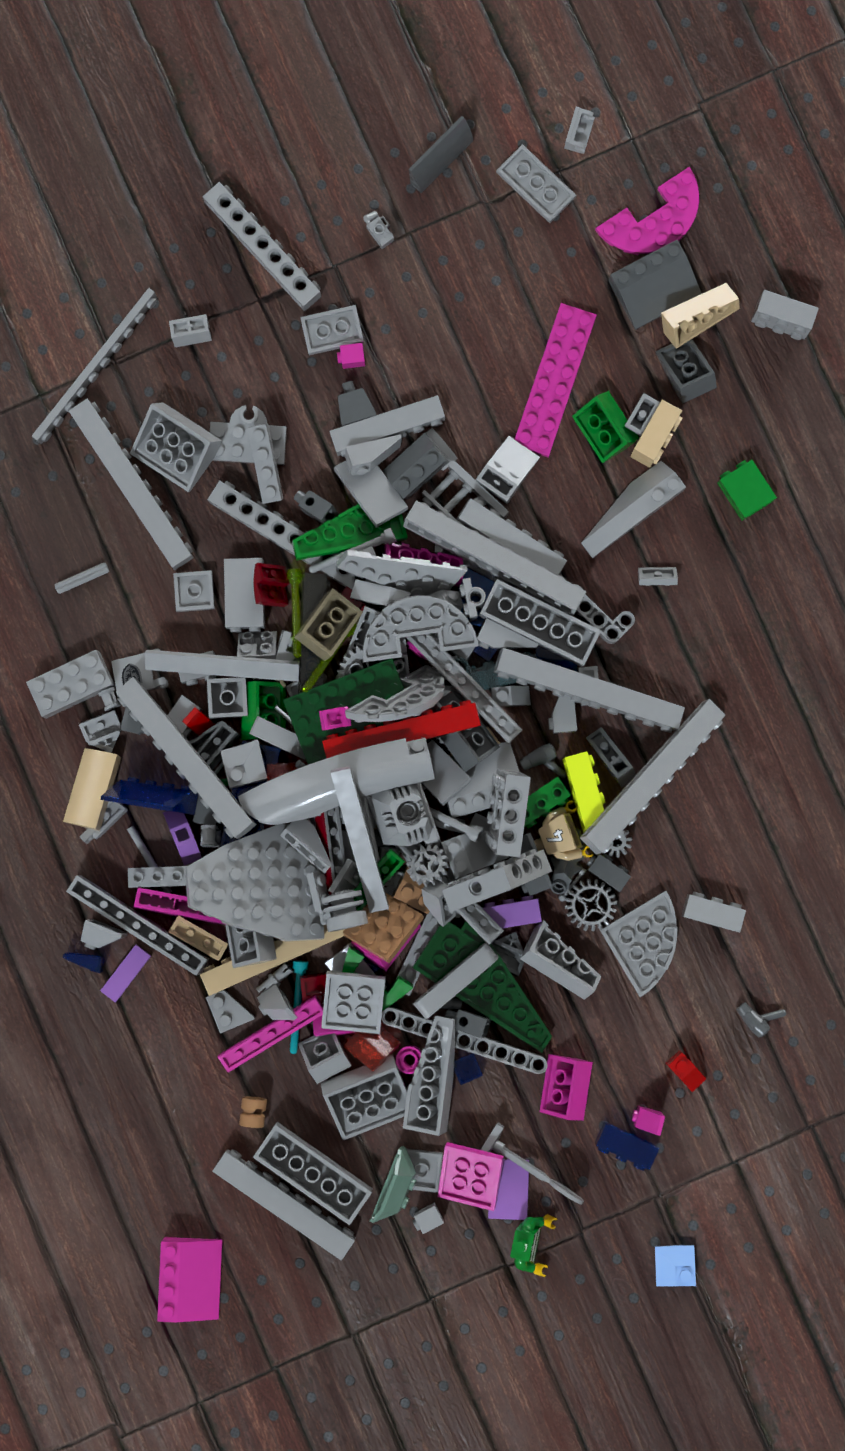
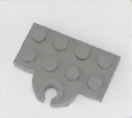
M245 405L234 411L229 423L210 422V433L222 440L212 461L254 463L247 428L267 424V418L263 411L253 406L254 417L251 420H246L244 414L247 411V406ZM269 425L276 464L284 465L287 427Z

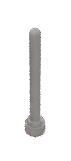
M390 527L384 530L381 536L349 550L360 551L383 543H389L390 545L397 541ZM346 551L310 566L309 572L315 573L336 564V559L341 558Z
M429 807L433 818L467 833L469 839L476 843L481 839L484 831L483 828L477 825L470 827Z

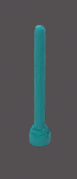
M293 961V969H295L294 973H296L293 1009L302 1002L300 976L306 974L308 961ZM299 1030L291 1034V1054L297 1053Z

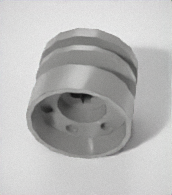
M361 890L336 892L321 899L322 904L331 903V907L324 908L323 911L333 912L334 915L326 919L328 932L368 924L366 911L356 910V907L362 905L364 900L354 901L355 897L362 896Z

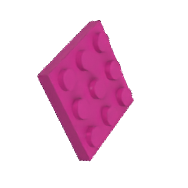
M447 1142L444 1148L438 1197L494 1211L504 1156Z

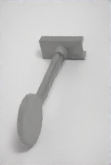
M500 1123L496 1124L481 1148L482 1151L491 1153L493 1150L497 1154H502L538 1179L548 1182L564 1196L580 1205L583 1204L584 1200L572 1190L550 1179L546 1173L506 1148L505 1144L499 1141L504 1126Z

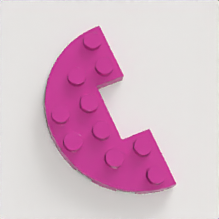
M688 167L658 187L657 190L666 201V205L638 223L628 208H625L596 227L595 231L612 247L615 246L626 253L636 255L652 253L675 240L679 242L692 226L699 205L698 185L691 168Z

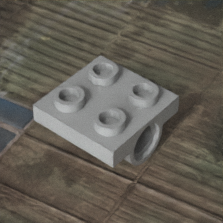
M466 578L462 580V585H459L461 599H465V604H463L464 615L466 618H469V622L477 621V611L482 609L486 595L482 588L472 587L471 579ZM472 596H478L480 598V601L473 602L470 598Z

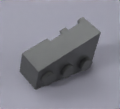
M220 721L203 732L199 737L190 740L189 743L213 771L222 760L221 750L232 748L241 735L224 721Z

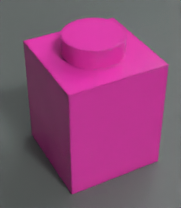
M362 343L340 345V352H337L338 363H342L343 369L365 366Z

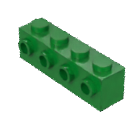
M556 777L528 796L524 827L526 826L527 829L537 823L535 819L541 815L545 818L556 805L562 807L569 802L567 798L571 795L559 777Z

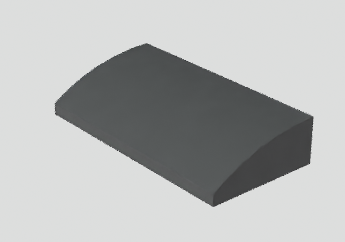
M463 116L409 168L410 184L420 193L473 142L471 130Z

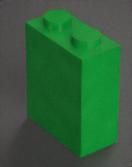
M746 460L736 465L737 469L733 472H730V470L720 475L721 479L717 483L741 521L769 505L777 498L753 460L746 462Z

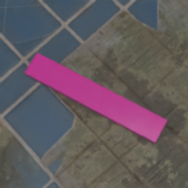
M313 996L293 1009L297 1019L274 1020L220 1053L217 1057L226 1071H232L322 1016L323 1005L317 996Z

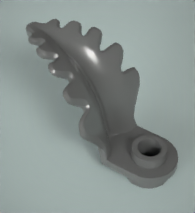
M576 829L580 838L583 834H581L580 829ZM554 855L550 857L555 869L550 880L553 886L551 888L553 893L563 894L568 890L573 875L583 869V865L578 861L584 859V856L569 861L555 858Z

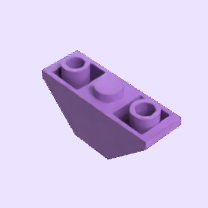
M181 805L163 812L184 866L201 859V854Z

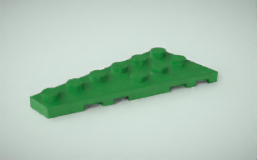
M357 504L332 520H328L323 525L294 539L292 545L296 561L344 552L381 536V533H384V530L390 527L397 542L407 540L408 536L405 527H403L402 513L375 527L360 505Z

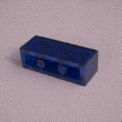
M605 1121L595 1141L599 1151L605 1154H609V1152L616 1154L615 1158L625 1163L629 1160L634 1163V1167L642 1171L645 1168L651 1169L659 1151L657 1145Z

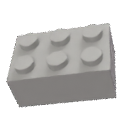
M764 290L758 299L751 322L760 328L768 327L773 329L775 333H786L791 335L793 339L805 340L812 330L819 308Z

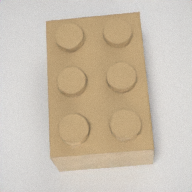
M662 399L630 457L649 468L653 463L657 464L664 452L661 448H666L673 436L670 433L671 430L675 432L682 420L680 416L682 410Z

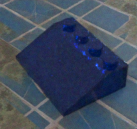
M128 777L127 781H118L101 796L100 800L195 815L198 793L194 794L188 786L181 785V788L177 789L174 788L175 784L163 783V786H158L156 781L146 780L145 783H139V779Z

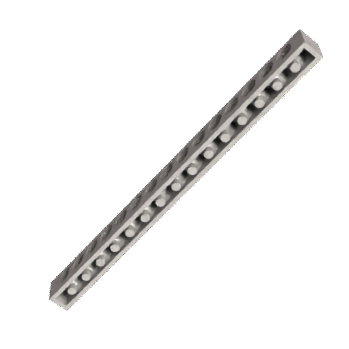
M219 480L207 499L209 503L295 556L291 538L305 534L299 530L300 526L292 521L286 522L283 520L284 516L276 511H273V513L268 511L267 506L262 502L257 501L255 503L246 492L241 491L239 493L234 490L235 486L230 482L225 481L223 483ZM235 496L237 498L236 502L228 504V497ZM251 506L253 510L250 514H244V507ZM267 516L269 520L266 524H260V517ZM277 526H284L285 531L282 534H276L275 528ZM342 552L334 553V554H329V555L333 557V556H335V555H337V554H340V553H342ZM327 555L302 559V561L312 566L323 561V558ZM336 564L320 570V572L334 581L353 590L357 576L350 573L341 574ZM369 579L365 580L366 582L379 584ZM430 633V635L438 642L437 633ZM476 647L448 651L467 662Z

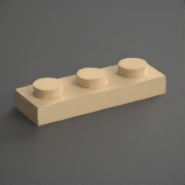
M180 916L176 917L168 931L169 934L217 961L220 960L228 946V943Z

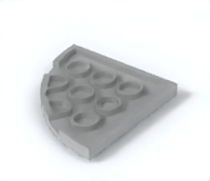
M667 891L660 893L600 930L639 997L649 992L658 983L668 969L677 943L676 916Z

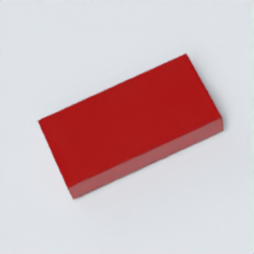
M196 707L182 721L199 736L216 725Z

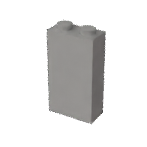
M263 558L224 559L225 628L230 630L231 633H240L242 629H249V632H261V629H265V605L256 604L253 584L255 564L264 563Z

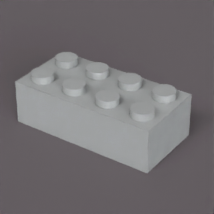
M97 650L26 682L41 716L46 719L98 695L99 692L105 689L115 687L102 655Z

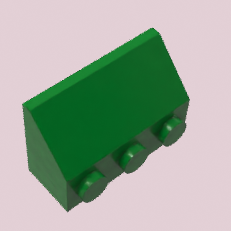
M609 391L595 396L572 415L602 463L624 451L639 439L635 432L625 427L628 420Z
M246 682L248 716L241 717L242 740L263 741L249 734L257 716L286 729V719L274 709L277 705L286 713L283 701L286 699V688L277 682Z

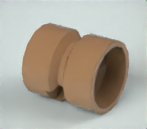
M252 1096L242 1097L241 1109L244 1111L240 1114L239 1125L263 1128L265 1124L263 1112L266 1111L267 1099Z

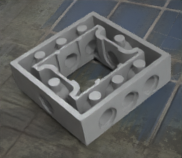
M497 769L496 773H493L492 776L494 793H490L489 804H492V809L487 815V823L490 825L489 831L485 832L484 843H487V847L496 855L520 857L531 778L521 772Z
M532 849L521 854L520 857H512L506 861L494 864V869L488 866L447 883L449 887L443 889L442 893L450 912L509 891L552 872L544 849L538 852Z

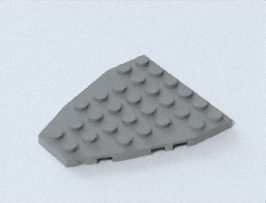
M289 824L275 825L226 844L185 867L187 903L189 908L201 911L206 916L219 919L226 925L250 932H258L264 936L279 938L285 942L324 939V927L321 925L318 911L315 912L307 879V873L316 871L317 868L280 836Z

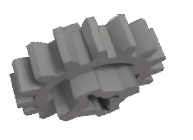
M430 844L427 845V848L421 845L420 851L414 849L415 855H409L411 862L406 863L409 867L407 872L411 875V879L416 881L418 885L423 883L426 887H428L429 882L436 885L435 880L442 881L441 875H447L445 869L449 868L447 863L449 859L443 849L440 850L437 845L433 848Z

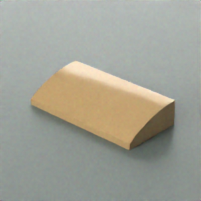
M84 749L63 822L100 831L121 761L119 755L99 750Z

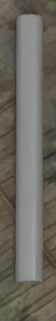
M131 826L128 828L127 831L148 866L158 867L135 827ZM161 886L165 893L173 892L170 886Z

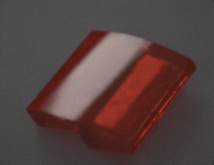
M381 1026L380 1034L356 1032L344 1045V1048L373 1072L385 1062L391 1053L399 1048L401 1042Z

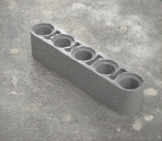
M485 942L421 995L413 1005L425 1019L429 1018L499 958L498 955Z

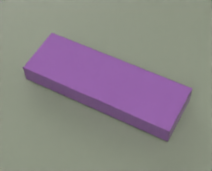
M135 944L100 991L116 1003L150 959L151 955Z

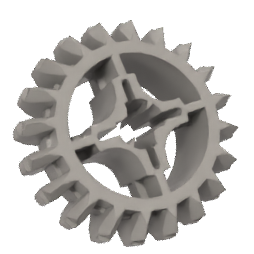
M587 879V885H584L583 881H579L580 888L573 885V888L576 890L575 893L568 891L572 898H565V901L571 902L570 905L565 906V909H571V912H568L566 915L568 917L574 916L570 921L571 923H574L576 920L579 921L576 925L577 928L584 924L583 930L587 931L588 925H591V931H595V925H597L601 930L603 929L602 922L607 926L609 925V922L606 920L607 917L612 920L614 919L610 915V911H617L611 908V905H616L617 901H611L610 899L614 898L615 894L608 895L611 888L608 887L604 890V882L597 886L598 880L596 879L593 885H591L590 879ZM596 889L590 898H584L579 895L584 890ZM601 893L606 900V910L598 904ZM576 900L584 906L581 917H579L575 909ZM582 900L589 901V902H591L592 900H594V901H595L594 904H596L595 907L598 908L599 911H598L597 909H592V908H590V910H588V909L586 908V907H588V906H586V903L583 902ZM592 912L603 915L595 921H585Z

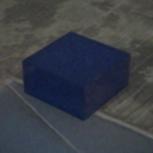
M474 1053L454 1060V1071L460 1085L483 1076Z

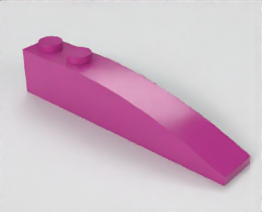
M144 888L137 889L134 903L135 909L224 924L219 919L206 916L201 911L189 908L186 896Z

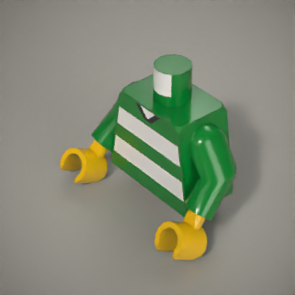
M549 1214L544 1217H527L516 1228L510 1257L515 1258L514 1262L517 1269L542 1277L546 1276L542 1274V1269L544 1267L548 1268V1266L540 1263L534 1264L541 1227L544 1225L550 1229H555L556 1226L552 1224V1221L557 1220V1218Z

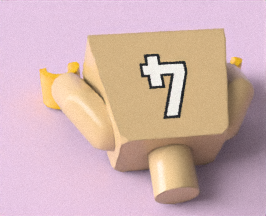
M569 801L565 807H559L548 813L542 822L543 827L538 830L541 838L534 840L538 851L545 849L548 855L553 854L555 858L567 861L579 859L582 856L589 858L594 855L586 854L585 851L589 848L588 846L582 850L580 849L583 846L570 815L575 813L577 808L573 810L568 808V805L573 804L574 801Z

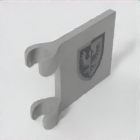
M145 653L111 661L116 691L132 677L136 678L147 691L168 687V681L164 677L153 680L152 670H145Z

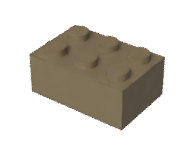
M332 588L324 595L294 638L325 661L334 654L363 611Z

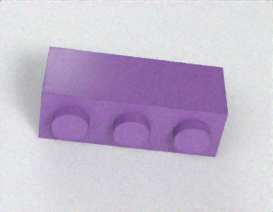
M533 895L521 897L522 901L514 902V899L502 900L503 904L495 905V902L483 904V910L501 928L542 922L538 899H533Z

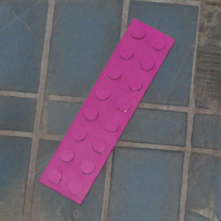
M563 303L560 304L514 439L533 453L548 458L597 316L596 314Z

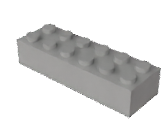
M498 579L495 581L479 613V617L483 619L488 618L580 667L585 665L601 630Z
M276 1122L253 1156L254 1159L348 1225L352 1223L373 1188L279 1122Z

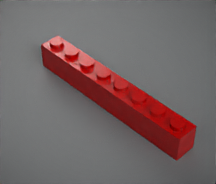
M466 700L459 702L460 706L452 708V705L440 707L441 711L433 713L431 709L423 711L422 716L414 718V716L403 718V721L395 722V720L384 721V725L376 727V724L364 726V731L357 732V729L345 731L346 735L338 737V733L326 736L327 740L322 741L326 758L406 738V742L422 738L430 739L481 726L476 703Z

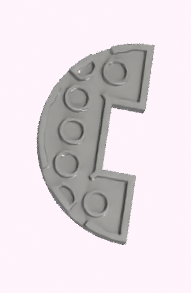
M417 595L405 597L391 603L374 618L364 638L362 656L363 662L402 657L400 638L437 633L440 652L477 647L479 645L471 623L458 608L437 597Z
M424 665L400 679L403 687L406 689L387 700L372 695L345 711L346 718L360 723L384 722L410 716H419L423 711L434 707L444 695V678L440 676V672L437 669Z

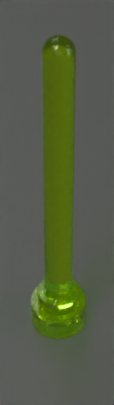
M290 569L287 571V579L291 584L293 655L295 658H299L301 656V642L294 637L300 630L299 583H301L303 576L302 570Z
M356 624L351 628L334 654L327 660H322L303 686L302 692L306 693L314 686L346 638L354 634Z

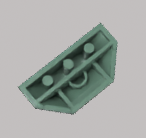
M401 1146L396 1153L370 1219L372 1223L397 1214L402 1208L405 1209L410 1199L407 1195L409 1190L413 1191L417 1180L414 1179L416 1171L404 1146Z

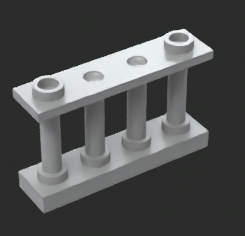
M454 460L448 465L449 475L431 494L425 490L422 492L424 503L430 507L433 506L437 511L443 512L454 521L456 519L449 512L468 492H473L478 496L476 499L483 502V506L487 505L490 509L500 513V518L505 519L509 514L505 507ZM459 479L464 483L462 485L463 488L444 507L435 500L454 480Z

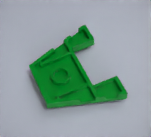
M349 946L342 972L358 974L355 970L363 960L364 954ZM398 976L388 991L384 989L382 1011L411 991L413 984Z

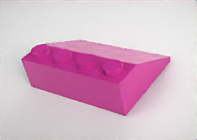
M163 1238L160 1252L157 1322H190L219 1319L222 1239Z

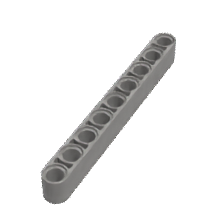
M388 1007L383 1010L381 1017L384 1024L425 1038L428 1037L429 1033L423 1032L422 1025L424 1023L432 1025L434 1021L395 1007ZM387 1011L395 1013L396 1018L393 1021H388L385 1018ZM406 1017L413 1018L414 1025L412 1027L404 1025L403 1020ZM455 1029L456 1048L536 1074H541L547 1069V1061L542 1055L487 1037L478 1038ZM467 1035L470 1038L467 1045L460 1044L458 1041L460 1036ZM480 1041L487 1042L488 1048L485 1051L478 1050L477 1045ZM499 1047H504L507 1050L504 1057L496 1055V1050ZM516 1054H524L525 1060L522 1063L515 1062L514 1057ZM537 1059L543 1061V1067L540 1069L533 1067V1062Z

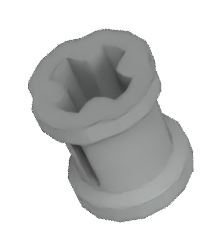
M114 687L98 693L104 702L105 711L121 706L115 696Z

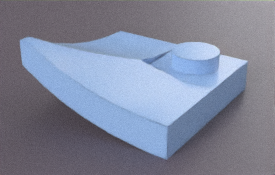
M694 1245L655 1246L656 1286H696Z

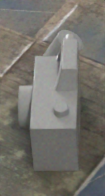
M373 211L363 217L367 223V230L381 249L394 241L393 234L388 230L390 224L384 216L379 217L378 213Z

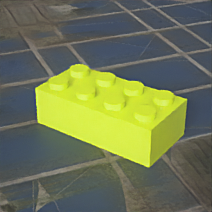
M587 751L562 759L583 833L604 811L603 804L605 803L604 795L602 792L599 793L597 785H600L598 775L593 773L592 767L595 766L593 757L588 755Z

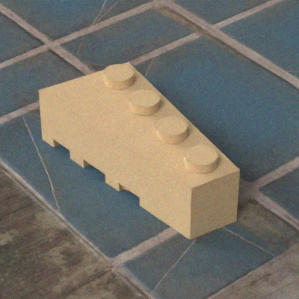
M724 283L661 313L664 334L677 349L740 309L739 298L728 284Z

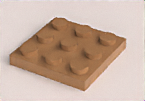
M386 893L389 904L388 910L370 913L367 904L362 910L366 911L368 924L345 929L342 933L348 939L390 963L424 917L418 911Z

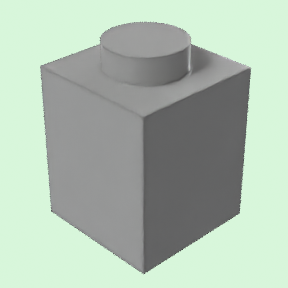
M435 1202L415 1212V1219L412 1220L417 1231L421 1230L422 1234L444 1223V1219Z

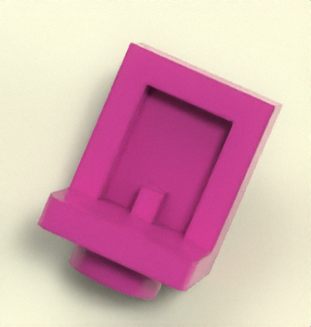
M337 707L319 711L322 730L351 726L352 719L346 718L345 711L349 708Z

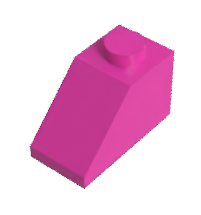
M638 1106L637 1110L633 1111L631 1121L634 1122L633 1125L636 1128L660 1136L665 1116L661 1111Z

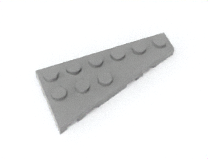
M346 550L337 561L338 568L381 585L410 592L411 596H428L442 589L451 590L467 572V565L460 564L459 567L450 566V563L446 562L440 565L433 564L430 560L408 557L394 559L390 558V555L383 554L382 557L372 556L369 552Z

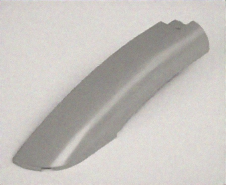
M406 738L349 751L306 765L265 782L238 796L241 807L249 817L251 816L263 824L278 825L321 816V813L340 806L330 773L332 769L351 766L359 798L396 787L433 780L435 777L426 738L406 742Z

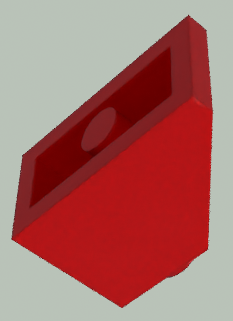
M680 1050L665 1063L692 1092L706 1080L702 1073Z

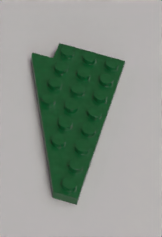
M467 921L464 922L461 928H458L451 922H448L444 927L439 925L412 968L437 983L486 941ZM490 944L489 946L499 958L455 996L542 1053L551 1040L552 1035L493 945Z

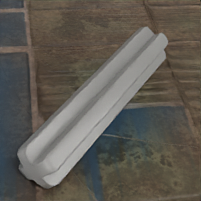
M101 563L56 583L55 589L61 594L108 573L109 568L106 563Z

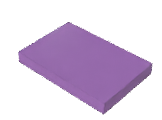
M503 1159L496 1208L494 1211L488 1210V1219L524 1220L527 1218L529 1172L510 1159Z

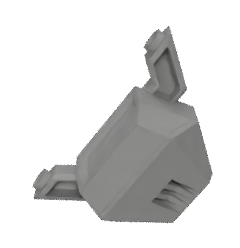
M420 782L366 796L384 845L411 846L424 841L426 848L430 844L433 848L437 845L440 850L443 849Z

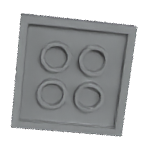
M327 971L321 1028L380 1034L386 976Z

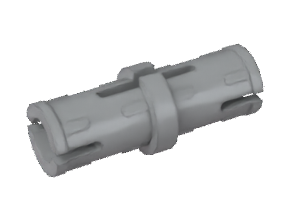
M284 962L273 974L270 973L268 975L269 978L257 987L256 990L260 993L266 988L262 992L264 993L275 984L279 987L281 985L280 982L293 972L292 969L289 967L283 972L288 967Z

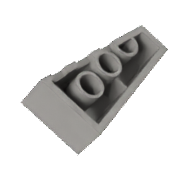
M543 920L533 929L520 959L585 1000L595 992L601 976L584 959H580L571 946L567 947L560 940L561 937L556 932L553 933L548 928V924Z

